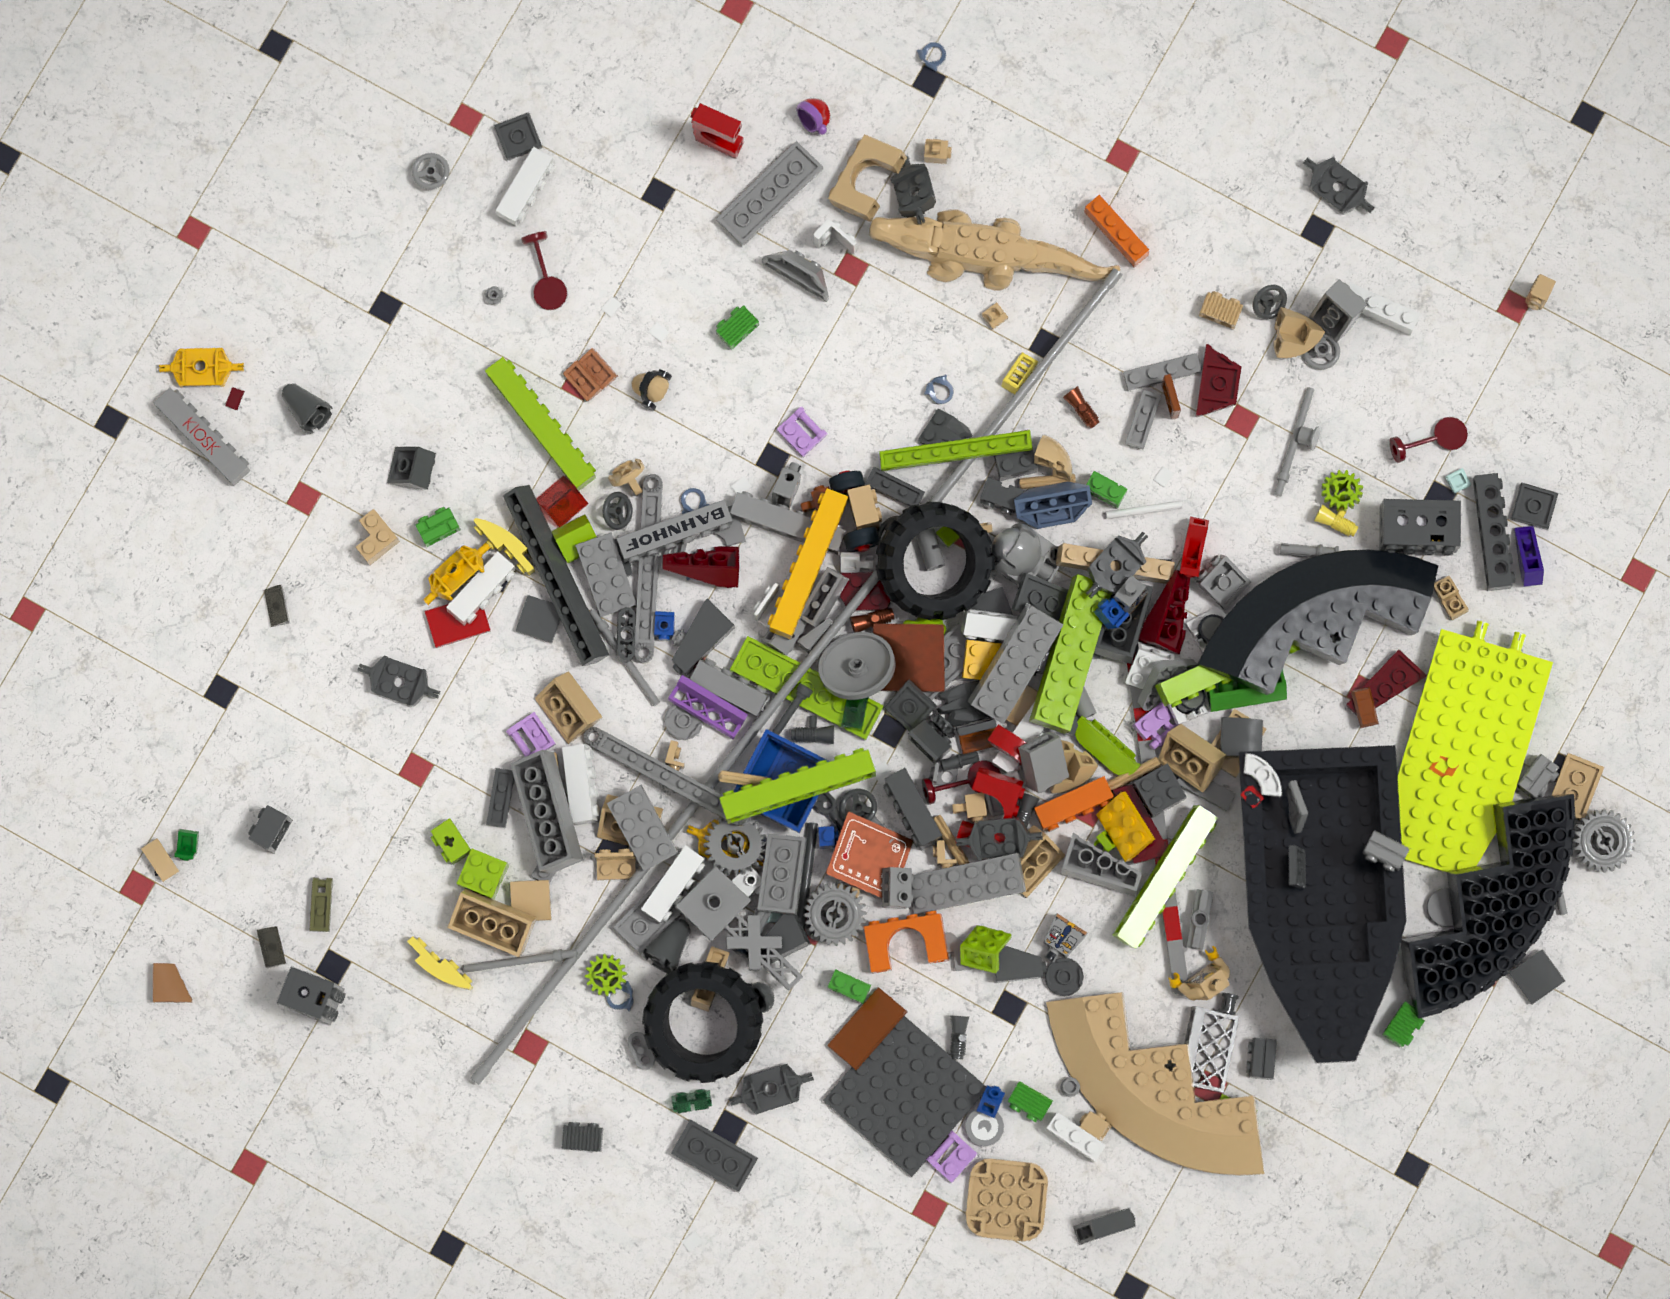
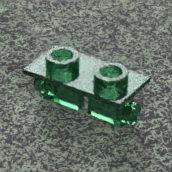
M698 1089L694 1093L686 1094V1092H680L675 1094V1096H672L673 1111L678 1112V1114L691 1112V1104H694L695 1111L709 1109L712 1106L710 1090Z

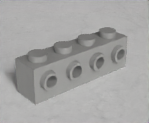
M711 659L699 660L690 680L755 716L761 714V709L770 694L766 693V688L760 685L755 687L749 684V679L743 676L738 678L732 675L733 671L725 667L721 669L715 666L716 662Z

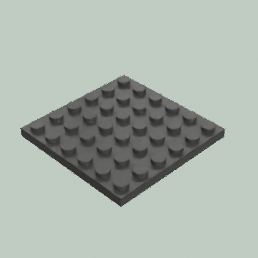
M904 1016L857 1071L851 1067L823 1101L913 1177L926 1162L927 1157L932 1155L984 1094L987 1086L958 1061L952 1059L951 1055Z

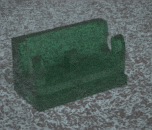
M869 697L858 700H846L841 724L842 728L862 732Z

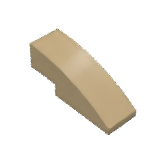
M711 947L706 961L718 963V966L725 968L730 953ZM695 989L691 999V1006L709 1012L716 993L704 989Z

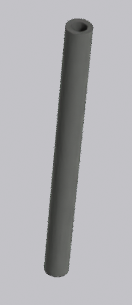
M808 823L807 844L797 910L804 930L806 917L803 914L807 913L804 906L808 905L807 898H809L817 823Z

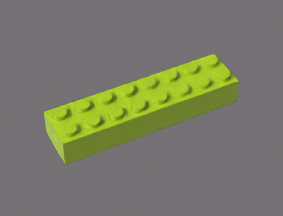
M1080 574L1075 575L1071 579L1059 619L1063 627L1052 643L1029 719L1031 723L1063 734L1071 731L1103 624L1094 611L1098 608L1097 605L1101 600L1105 598L1110 599L1111 594L1100 590L1092 599L1089 598L1086 592L1093 586V581L1091 578Z
M864 748L854 750L852 751L853 754L849 756L841 754L834 757V761L827 762V760L815 763L816 766L812 768L804 766L798 768L797 772L793 774L789 772L778 775V779L771 781V778L761 780L760 784L752 786V784L741 787V791L735 793L734 790L722 793L723 796L719 798L727 823L731 824L875 777L876 771L869 749L864 750Z

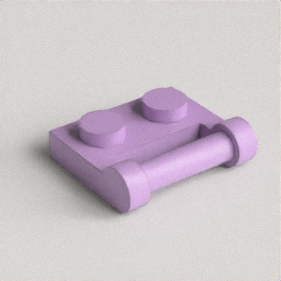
M801 406L777 428V431L804 457L828 433L824 429L821 430ZM798 418L816 434L814 439L796 422Z
M535 712L506 731L509 736H512L525 757L540 750L547 751L556 745ZM520 729L524 730L536 748L533 752L530 751L519 735L518 731Z
M953 1131L948 1134L949 1136L939 1148L926 1159L951 1183L978 1154ZM955 1141L959 1146L940 1165L937 1160Z

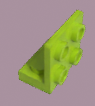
M977 925L960 945L961 965L996 974L999 970V953L1011 939V934Z

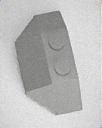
M791 250L766 255L762 258V263L822 300L828 301L829 296L823 270L817 262L813 260L810 262L805 259L802 253Z

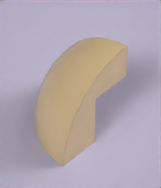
M1280 307L1274 328L1277 330V337L1274 341L1275 354L1278 358L1300 356L1317 345L1325 331L1308 317Z
M1043 435L1034 455V464L1053 468V477L1071 481L1072 463L1067 451L1057 440Z
M1061 740L1069 777L1062 780L1061 783L1051 786V793L1065 792L1087 781L1098 767L1091 755L1086 751L1081 753L1073 748V743Z

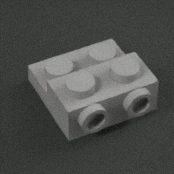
M1216 555L1210 560V567L1199 572V577H1197L1198 579L1195 583L1226 610L1251 581L1227 556Z

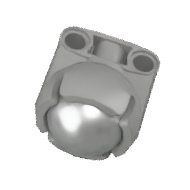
M1016 523L1011 528L1001 531L993 541L994 569L1017 586L1020 584L1023 573H1028L1051 582L1060 567L1056 565L1058 546L1052 544L1026 524ZM1052 550L1055 551V558H1054V559L1051 558V551H1052Z

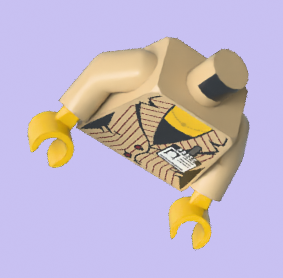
M1212 946L1213 952L1208 953L1205 950L1208 960L1214 961L1213 963H1210L1184 983H1181L1178 973H1173L1174 979L1168 977L1171 988H1178L1190 1000H1210L1230 985L1228 982L1230 969L1223 959L1219 957L1216 947Z

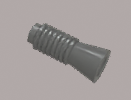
M810 716L809 728L796 727L792 729L791 740L796 743L818 741L834 744V725L817 728V716Z
M1024 793L1023 798L1020 799V807L1015 818L1020 817L1027 828L1032 816L1031 813L1037 805L1039 798Z
M950 1015L952 1026L950 1054L952 1059H963V1056L966 1055L967 1035L965 1033L969 1017Z

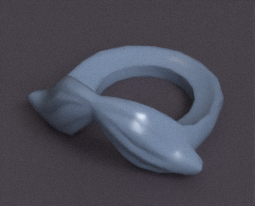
M931 42L922 50H917L919 58L924 61L928 68L937 71V67L946 58L944 47L936 42ZM930 48H939L942 51L940 60L929 62L925 59Z
M946 374L934 378L927 384L926 391L924 392L925 395L928 394L937 404H946L953 397V387L947 381ZM934 382L948 387L950 394L947 399L939 400L935 396Z
M690 488L682 494V514L694 511L685 502L686 496L691 492H695L701 497L698 509L710 505L706 503L704 493L701 490Z
M627 981L625 984H620L623 988L622 991L630 994V998L621 1005H615L610 999L612 991L609 992V996H606L609 1006L613 1009L631 1010L633 1005V989L629 981Z

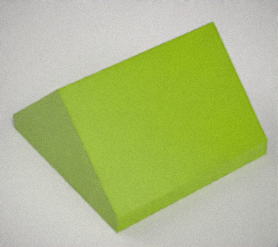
M585 514L551 531L567 563L580 558L576 544L597 537Z

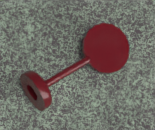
M542 231L521 238L524 245L534 244L543 278L535 285L534 299L541 308L556 310L565 303L567 288L559 278L548 277L539 247V242L547 239V232Z
M1445 417L1436 424L1434 436L1406 445L1403 444L1399 437L1395 436L1390 438V450L1397 463L1405 461L1406 449L1435 440L1443 449L1457 450L1467 440V428L1459 419Z
M984 760L974 763L969 768L967 779L934 787L929 778L922 779V789L928 805L934 804L936 801L935 792L969 784L972 789L979 767L1000 774L1001 772L992 765V762Z

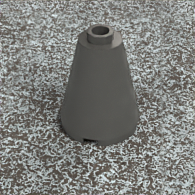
M295 383L288 384L283 388L282 398L300 428L306 434L314 433L312 430L315 428L320 430L332 416L330 409H333V407L328 402Z
M683 919L674 920L642 951V956L646 960L650 958L653 961L652 965L665 973H671V971L676 970L691 931L689 923Z

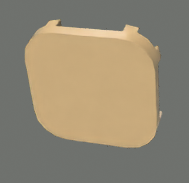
M983 1159L976 1163L972 1168L969 1179L966 1223L969 1229L975 1235L984 1238L1013 1241H1030L1036 1238L1043 1229L1048 1179L1044 1170L1037 1164L1018 1161Z

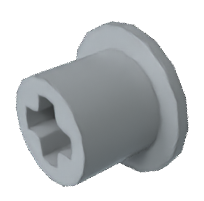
M1302 426L1297 442L1310 446V450L1313 451L1319 439L1320 428L1317 426L1315 429Z

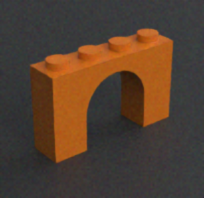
M930 911L925 913L926 916L918 917V914L907 915L904 920H899V917L889 918L886 923L881 924L880 921L868 922V926H864L871 973L892 971L889 944L892 937L903 929H914L922 934L930 964L949 961L942 914H937V911Z

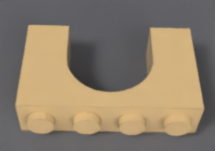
M864 134L862 139L857 142L855 152L848 158L846 168L839 174L837 184L830 190L829 201L837 208L872 222L880 205L874 198L856 190L855 182L857 176L862 170L870 166H881L898 174L907 159L906 155L902 150Z

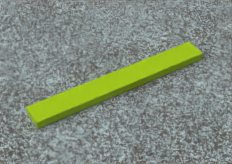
M1026 430L879 451L881 470L887 471L1033 450L1031 431Z

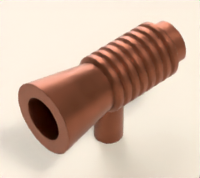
M1078 386L1063 397L1075 408L1078 416H1080L1086 426L1093 428L1100 422L1097 414L1092 410L1088 402L1085 401Z
M892 608L880 609L867 615L850 616L854 633L862 632L870 627L873 628L874 624L890 623L891 620L895 619Z

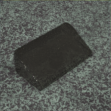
M280 584L265 589L264 594L271 627L290 623L283 586Z
M274 926L257 930L265 967L272 968L286 964L278 927Z

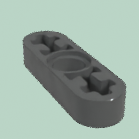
M628 607L622 608L617 616L616 657L622 663L630 662L635 654L636 614L633 609ZM625 613H628V617H631L627 622V626H624L625 618L622 617ZM621 632H630L631 638L629 640L623 639ZM624 645H628L627 653L630 654L627 657H624V654H622Z

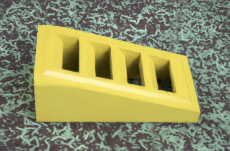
M1022 352L1003 379L1001 386L1015 395L1033 372L1038 361ZM1021 361L1030 365V367L1028 368L1027 366L1023 365ZM1017 368H1020L1021 370L1025 371L1026 373H1023V372L1019 371ZM1013 374H1015L1016 376L1020 377L1021 380H1019L1018 378L1014 377Z

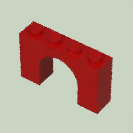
M700 103L698 108L695 107L690 116L692 118L691 123L693 124L695 140L736 159L744 144V138L738 135L742 128L741 121Z
M979 767L972 790L996 798L1003 807V819L1017 816L1020 806L1016 804L1018 798H1023L1026 788L1022 787L1024 781ZM962 820L956 838H968L971 835L974 824ZM1002 833L995 834V839L998 842H1002L1005 840V836Z

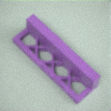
M684 675L680 677L676 687L668 697L670 702L731 739H734L748 716L745 712ZM679 690L686 695L687 700L680 701L674 696ZM699 702L702 704L703 710L697 711L693 709L692 703ZM708 713H717L720 720H711ZM732 722L737 727L731 732L726 729L724 723Z

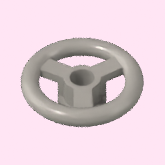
M423 154L413 164V179L424 189H437L447 181L450 171L449 165L439 154ZM430 159L429 166L425 170L418 171L420 163ZM437 160L443 165V177L440 176L439 170L435 166ZM434 170V173L428 174V171ZM425 176V178L430 182H438L433 184L424 183L420 178Z
M1324 333L1321 340L1315 345L1314 351L1303 354L1304 360L1315 369H1328L1335 365L1340 357L1339 343H1336L1330 336ZM1326 339L1329 340L1334 346V356H1332L1329 353L1330 346L1326 342ZM1324 348L1325 352L1321 353L1318 349ZM1316 356L1325 357L1329 362L1318 364L1310 358Z

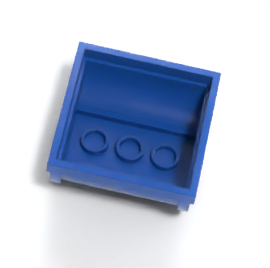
M766 729L743 773L770 777L772 780H775L782 773L789 772L793 774L797 772L798 768L804 766L812 768L816 766L815 763L826 759ZM737 784L734 793L741 791V787L745 785ZM819 795L761 813L760 815L800 833Z

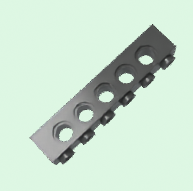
M1498 473L1475 475L1473 486L1487 591L1510 589L1513 583H1515V574L1511 572L1510 564H1513L1512 553H1508L1510 536L1506 534L1505 527L1508 526L1507 516L1503 515L1505 499L1501 497L1500 492L1503 489L1502 479L1498 477ZM1485 491H1492L1494 498H1487ZM1487 510H1495L1497 516L1490 517L1487 513ZM1490 528H1497L1499 535L1493 536L1490 533ZM1494 546L1499 547L1502 550V554H1494L1492 548ZM1501 565L1504 568V573H1497L1495 566Z

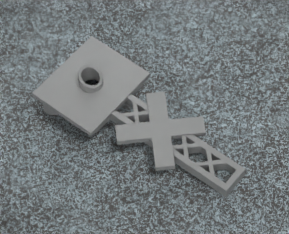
M715 866L676 905V908L710 941L724 929L731 935L726 937L727 949H745L748 952L749 970H761L762 965L779 983L790 991L803 976L775 950L782 949V936H761L760 915H747V922L739 915L751 902V899ZM710 899H716L719 902V906L716 908L710 906ZM735 918L738 921V928H730L728 924ZM742 932H748V936H742ZM761 949H766V955H761ZM770 959H777L780 962V968H772L770 966ZM791 972L796 977L791 984L784 979V973Z

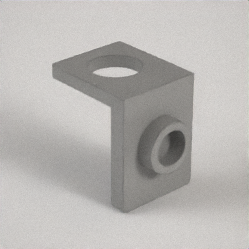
M936 762L935 768L931 767L929 778L933 779V785L941 786L956 782L958 769L954 768L945 771L953 775L952 781L946 783L942 780L944 772L942 767L939 766L940 763Z

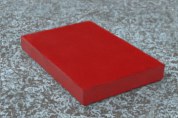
M449 604L425 611L436 648L491 632L485 610L481 608L475 613L477 615L475 620L470 624L467 622L465 626L447 611L446 607Z

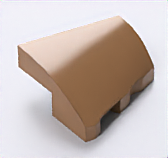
M153 963V1002L192 1003V997L189 995L176 965Z

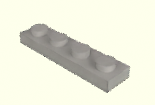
M1195 353L1124 371L1123 375L1127 390L1131 391L1162 383L1164 375L1171 374L1172 380L1201 373L1202 370L1198 355Z

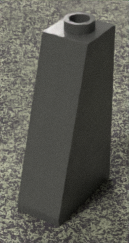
M708 598L704 601L672 658L674 664L672 667L680 675L683 673L687 676L697 666L699 660L704 659L735 629V625Z

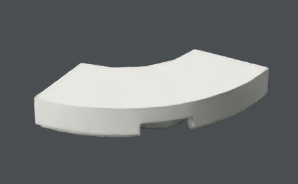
M1246 753L1243 773L1257 780L1261 789V795L1281 797L1280 780L1273 768L1262 758Z

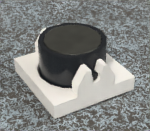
M1220 605L1186 623L1202 653L1216 628L1226 616Z
M1204 690L1198 691L1199 696L1190 700L1188 697L1181 699L1182 703L1173 708L1171 705H1168L1176 725L1211 712Z

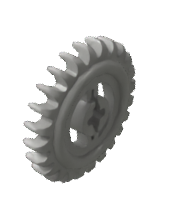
M1602 809L1600 815L1598 810H1594V816L1591 813H1587L1588 820L1580 818L1583 825L1576 824L1580 831H1575V835L1578 838L1573 839L1572 842L1578 843V845L1573 847V850H1580L1576 857L1583 856L1581 863L1588 862V869L1594 865L1595 872L1600 867L1603 873L1606 872L1607 867L1613 872L1614 865L1620 869V862L1626 864L1627 860L1625 857H1632L1628 851L1635 849L1630 845L1636 841L1630 838L1635 832L1629 831L1632 826L1631 824L1625 825L1627 818L1620 820V813L1614 816V811L1610 810L1607 815L1606 810ZM1602 826L1609 827L1616 833L1618 840L1615 850L1612 847L1614 843L1613 836L1608 832H1603ZM1593 832L1596 833L1593 837V845L1598 849H1605L1607 855H1601L1592 848L1591 836ZM1601 837L1606 838L1604 844H1600V841L1602 840Z
M719 817V825L712 822L714 830L707 829L711 836H704L708 843H704L703 846L709 848L705 851V854L711 855L708 858L709 862L715 861L713 867L720 866V871L727 869V875L734 871L735 876H737L738 871L745 875L746 868L749 871H753L752 865L759 866L757 860L762 861L764 858L760 854H765L766 849L761 847H765L767 842L762 841L766 838V834L760 835L763 828L756 829L757 821L750 824V817L746 825L737 826L733 823L728 824L727 820L723 821ZM732 832H740L748 838L750 846L746 854L743 851L744 838L740 834ZM724 836L727 838V850L732 854H737L739 858H731L723 852L721 841ZM732 840L735 841L736 843L739 842V847L736 846L735 844L732 845Z
M833 882L830 888L826 883L824 886L825 890L819 886L817 888L819 894L811 893L814 899L807 898L811 905L804 906L809 911L803 914L804 917L809 918L805 924H811L808 931H815L814 938L820 935V942L827 939V945H830L833 940L835 946H837L840 940L845 945L846 938L849 941H853L852 934L859 936L857 929H864L860 923H865L867 920L861 916L866 915L867 912L861 911V909L866 904H859L863 897H855L857 890L850 893L851 886L844 889V884L841 883L839 888H837L836 883ZM835 900L834 905L829 907L826 912L827 920L830 922L829 926H827L821 917V910L827 902ZM841 902H843L848 908L849 919L844 926L836 928V924L845 916V910L841 906ZM837 907V913L840 915L834 920V914L831 912Z

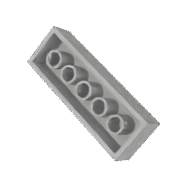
M1027 603L968 699V703L1004 724L1062 629L1063 624Z
M540 750L510 763L539 871L552 874L583 861L554 752Z

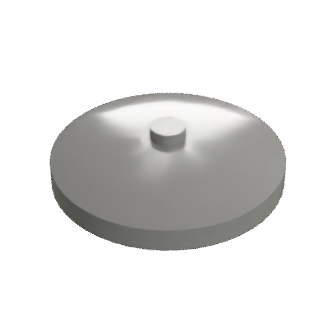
M868 632L850 633L834 640L824 650L819 660V675L824 687L836 697L848 700L863 699L878 693L889 683L895 671V657L891 646L882 637Z

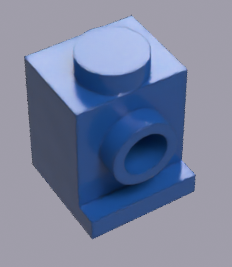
M1114 598L1101 600L1097 605L1098 608L1094 611L1095 615L1107 629L1118 628L1129 616Z
M655 611L654 635L658 637V640L668 641L674 636L675 613ZM664 622L668 624V627L665 629L661 628V624Z
M834 826L818 827L820 849L835 848L839 838L838 828H834Z
M987 1085L977 1111L995 1118L1005 1092H1002L998 1086L990 1087ZM985 1102L992 1106H995V1108L993 1109L983 1104Z

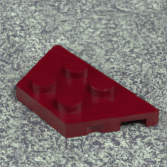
M1206 344L1196 417L1234 406L1237 403L1242 366L1229 360L1227 356L1219 353L1209 344Z
M873 572L840 573L849 579L840 594L845 607ZM880 580L854 612L878 611L888 608L891 600L883 591L884 587Z

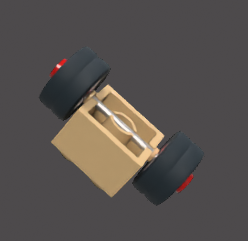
M847 470L829 479L831 490L843 495L848 494L856 530L843 536L846 550L848 552H865L870 550V548L878 545L877 528H879V522H882L880 508L875 506V504H878L875 489L871 490L870 484L865 485L861 471Z

